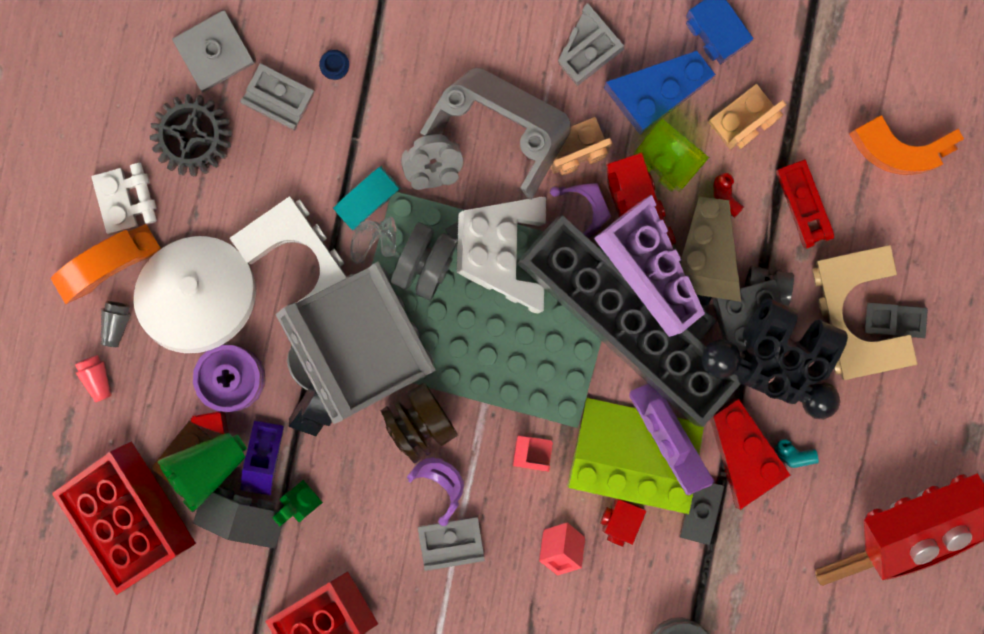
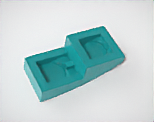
M380 166L349 192L333 209L353 231L377 209L388 202L401 187Z

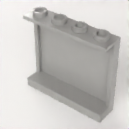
M379 262L297 303L294 302L276 313L283 330L333 424L346 419L436 371L433 366L432 355L427 349H424L419 340L417 327L409 321L404 311L405 305L402 299L395 294L390 285V276L384 268H381Z

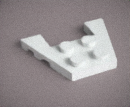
M546 197L502 203L460 212L458 216L457 273L489 290L494 289L506 295V299L514 303L519 302L529 307L528 310L533 313L543 312L544 288L538 283L516 280L517 222L536 226L545 224Z

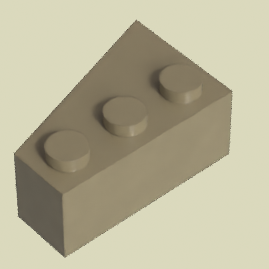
M699 196L680 265L685 276L689 277L696 295L741 302L729 200Z

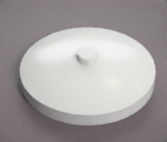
M206 236L183 238L166 245L156 252L141 270L134 290L135 313L146 333L166 349L180 353L209 351L232 339L249 319L256 298L254 275L240 252L229 243Z

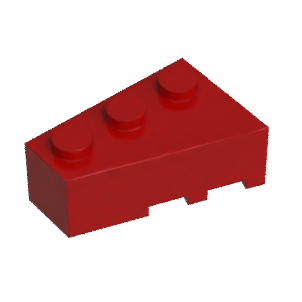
M732 399L719 408L712 416L710 422L722 457L735 508L743 509L791 476L739 399Z

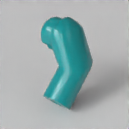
M788 439L780 440L775 446V453L779 459L790 468L819 463L816 449L800 452Z

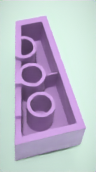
M651 195L637 203L594 239L670 337L684 332L702 317L705 312L689 277L684 274L679 262L681 260L680 256L671 245L666 233L668 230L664 221L660 220L654 207L656 203Z

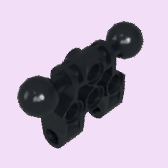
M766 298L761 302L742 334L746 350L748 351L745 358L740 356V351L735 344L721 339L710 342L703 350L701 358L705 371L711 376L725 379L735 374L738 376L739 383L765 393L770 398L779 399L791 405L800 401L809 416L814 419L824 420L832 417L838 411L841 401L836 387L828 382L821 381L829 378L847 344L848 335L846 331L818 319L810 325L800 341L794 342L790 336L798 320L797 310L771 298ZM765 340L761 346H758L761 341Z

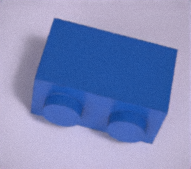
M703 0L691 8L686 15L688 19L686 25L694 36L699 35L706 44L703 48L712 61L717 60L720 65L747 47L754 39L727 0Z

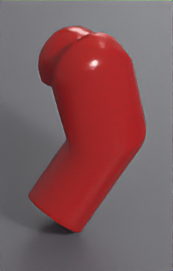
M722 173L714 180L713 198L729 200L731 216L736 218L744 206L732 197L733 176L729 173Z

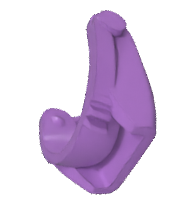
M597 183L581 184L565 188V186L561 188L557 186L552 187L550 194L553 197L564 195L568 192H578L589 200L593 209V219L590 227L583 233L587 238L595 235L611 217Z
M426 458L413 468L407 478L410 483L419 477L432 479L447 491L451 504L445 515L441 516L438 521L441 526H447L449 518L459 506L458 500L463 493L464 481L459 472L451 464L444 462L442 458Z

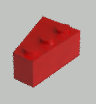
M642 153L606 164L608 189L619 218L637 203L652 195L656 203L654 207L660 220L664 221L663 217H666L661 200H657L654 191L656 190L651 174L648 173ZM670 226L666 227L668 230L666 233L671 245L676 244L672 228Z

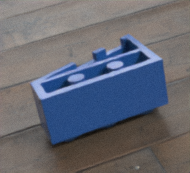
M694 51L607 81L604 89L641 135L708 84L716 74L699 52Z

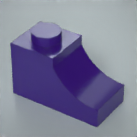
M254 421L243 464L240 490L271 495L284 426Z

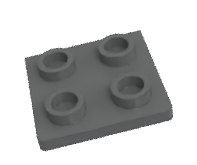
M774 279L740 288L741 302L712 297L722 339L735 344L740 352L746 350L742 334L761 302L766 298H771L782 303L777 283ZM765 340L761 341L758 346H761Z

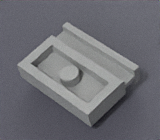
M260 63L240 102L295 131L315 92Z
M478 516L449 521L447 526H441L439 523L418 526L425 571L485 561Z

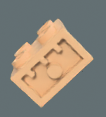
M755 84L711 118L708 123L729 150L736 145L742 149L759 135L757 129L760 126L765 131L783 116L780 110L787 104L782 100L774 106L758 84Z
M596 117L571 127L568 138L551 165L553 174L560 172L564 176L578 170V166L584 161L588 160L589 164H593L606 158L613 143L610 138L605 140Z

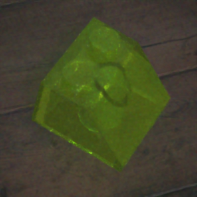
M662 118L633 154L642 153L648 173L652 170L661 178L658 180L660 184L671 192L674 189L680 192L710 158Z

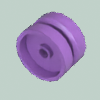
M221 345L205 352L199 358L193 370V385L197 396L206 406L216 411L234 412L250 407L259 399L265 387V371L262 362L252 351L241 346ZM228 373L235 376V380L230 381V384L226 381Z

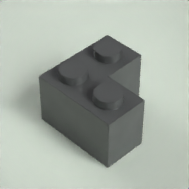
M219 486L196 511L193 524L226 540L276 548L282 528L272 519L279 512V510L275 509L276 503L264 499H258L257 503H252V498L240 494L234 495V490Z

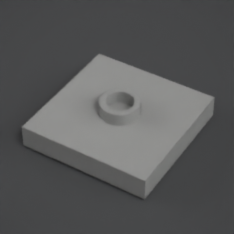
M225 10L172 39L202 93L255 64Z

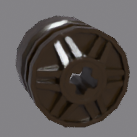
M425 382L407 393L412 405L410 408L407 409L399 400L393 402L399 412V415L396 417L388 406L380 410L385 420L386 429L394 443L414 464L421 460L415 448L416 446L420 445L426 455L431 453L427 441L428 438L433 437L440 446H443L458 436L451 421Z

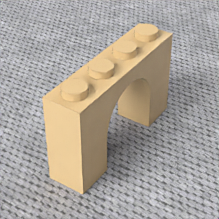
M891 245L817 261V268H813L812 273L815 286H821L823 297L819 298L822 316L828 315L829 324L846 331L848 335L845 349L834 368L835 375L841 374L842 380H848L917 365L911 335L868 342L854 336L848 330L843 320L842 308L844 300L855 286L864 282L897 275Z

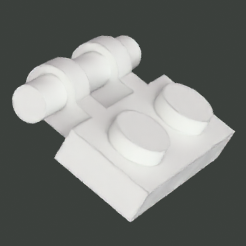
M142 163L130 165L132 177L125 179L123 169L121 168L91 176L108 235L119 233L126 229L137 228L136 215L143 214L145 224L157 221L154 212L157 209L155 200H151L147 186L150 182L148 174H144ZM136 188L140 202L132 205L129 189Z

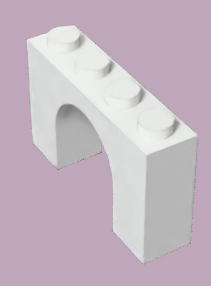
M289 196L230 237L245 261L250 265L285 243L295 242L310 247L319 261L320 275L315 288L301 299L303 300L353 274L351 273L346 276L340 267L345 264L335 249L331 251L327 249L323 243L327 237L318 224L312 227L306 219L310 213L302 201L299 199L295 202Z

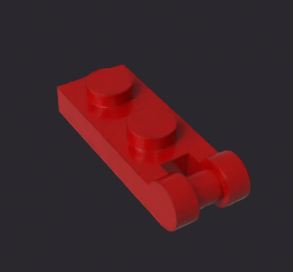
M806 159L776 170L775 172L797 226L803 247L808 249L814 247L818 241L824 240L827 242L834 239L833 229ZM817 220L819 229L810 231L808 223Z

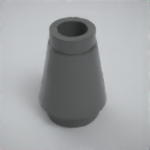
M113 301L105 302V307L101 308L100 344L108 347H119L131 317L129 305Z

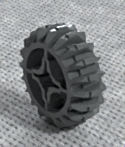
M190 94L185 95L184 104H182L178 97L173 98L175 104L173 108L168 103L163 104L164 109L168 112L165 115L156 112L155 116L161 122L160 124L151 123V128L158 131V134L150 135V140L160 142L154 145L152 150L155 153L163 152L159 156L158 161L161 163L169 161L167 169L170 171L175 170L178 166V174L182 176L185 175L188 167L190 175L193 177L197 176L198 167H200L204 174L209 173L208 163L215 168L219 167L218 162L215 160L216 156L218 155L222 159H226L227 155L221 151V148H231L232 145L227 140H223L224 137L232 136L231 130L222 129L230 124L228 118L219 119L224 113L223 109L219 107L213 111L215 102L209 100L204 105V97L201 95L197 96L193 104V98ZM192 112V115H188V119L183 125H172L178 117ZM202 114L210 118L214 127V136L202 132V121L200 120ZM193 130L202 138H191L190 142H188L189 140L181 133H191ZM168 135L180 139L181 157H177L172 152ZM211 145L209 150L202 156L190 159L199 146Z

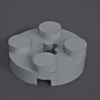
M440 134L418 138L413 142L414 147L408 152L406 149L402 155L401 165L404 175L411 182L412 187L417 190L455 183L459 178L458 173L463 165V157L458 144L455 141L454 143L448 141L447 136ZM431 159H436L437 162L429 164Z

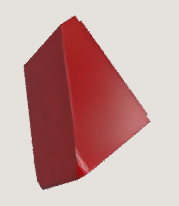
M223 411L195 415L191 418V423L220 434L229 433L226 413Z

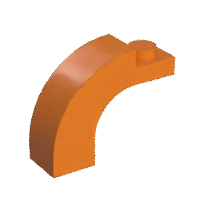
M882 115L849 133L860 153L869 162L884 171L899 175L921 174L943 165L940 156L943 158L958 150L956 143L964 140L958 128L929 145L910 146L902 143L892 134Z
M147 224L130 231L126 229L84 251L60 268L50 279L64 303L68 304L90 294L109 277L153 256L161 248Z

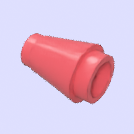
M98 355L75 364L78 370L75 373L91 397H93L94 402L101 401L112 395L104 361H100Z

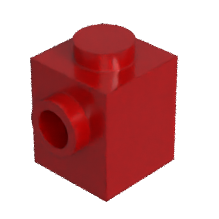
M615 499L612 508L606 507L600 524L604 525L602 531L608 534L607 540L624 547L625 542L633 545L647 511L625 500Z

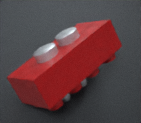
M978 473L969 477L965 474L958 475L947 486L942 488L931 486L925 491L920 492L915 499L911 500L909 497H904L892 503L890 509L883 511L878 508L866 515L864 519L865 551L881 579H893L926 569L957 556L984 541V482Z

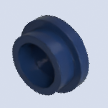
M330 50L322 55L319 67L321 73L327 79L339 80L348 73L350 63L343 52Z

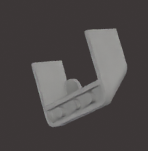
M481 68L471 69L443 92L420 133L422 136L441 135L450 117L466 114L474 101L525 127L526 130L521 137L520 147L524 155L534 160L535 163L520 188L525 196L532 200L571 132L570 120L564 112Z

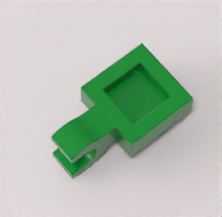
M303 479L279 499L284 507L272 519L279 527L292 516L298 522H301L323 502Z

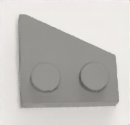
M587 3L582 10L577 26L572 30L569 37L570 40L563 49L558 63L578 86L624 50V45Z

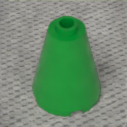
M226 433L166 456L157 462L175 492L185 499L183 503L191 512H194L245 459L243 452L247 450V447L237 434L232 437L230 433Z

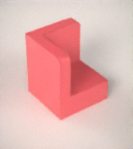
M517 435L513 466L549 472L553 442L546 439Z
M568 522L545 529L542 536L539 561L557 576L581 569L585 537Z

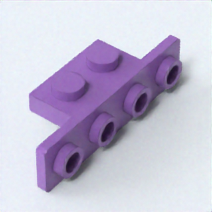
M649 384L631 390L629 394L630 399L685 494L691 495L711 486L714 482L713 478L667 400Z

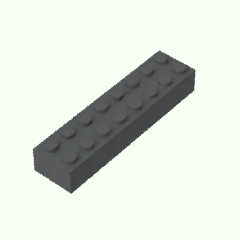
M563 215L556 217L516 262L693 425L704 427L741 384L738 381V376L735 374L721 379L715 378L705 371L701 357L706 346L687 329L680 334L669 337L609 257Z

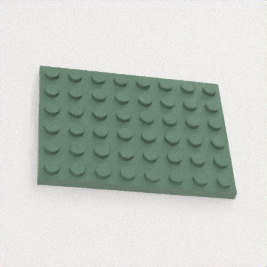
M396 192L390 198L372 265L379 262L381 268L388 272L390 280H392L403 249L418 222L433 228L434 236L430 244V248H433L437 238L443 233L447 234L445 229L458 222L459 213L464 210ZM517 224L516 262L544 231ZM597 246L604 254H606L600 246ZM456 248L443 283L439 284L431 301L416 295L415 288L420 277L418 274L412 285L406 290L390 283L395 294L402 299L405 305L404 311L409 321L417 327L419 340L424 349L430 352L434 361L433 366L436 371L413 382V384L421 385L425 382L428 388L571 427H579L601 340L547 290L544 289V311L538 314L528 310L529 307L506 299V295L494 289L489 290L458 274ZM516 263V280L538 283Z

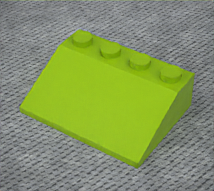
M586 398L567 487L689 514L693 494H685L668 462L661 454L657 443L647 430L637 409ZM677 418L700 456L704 427L693 425L687 419Z

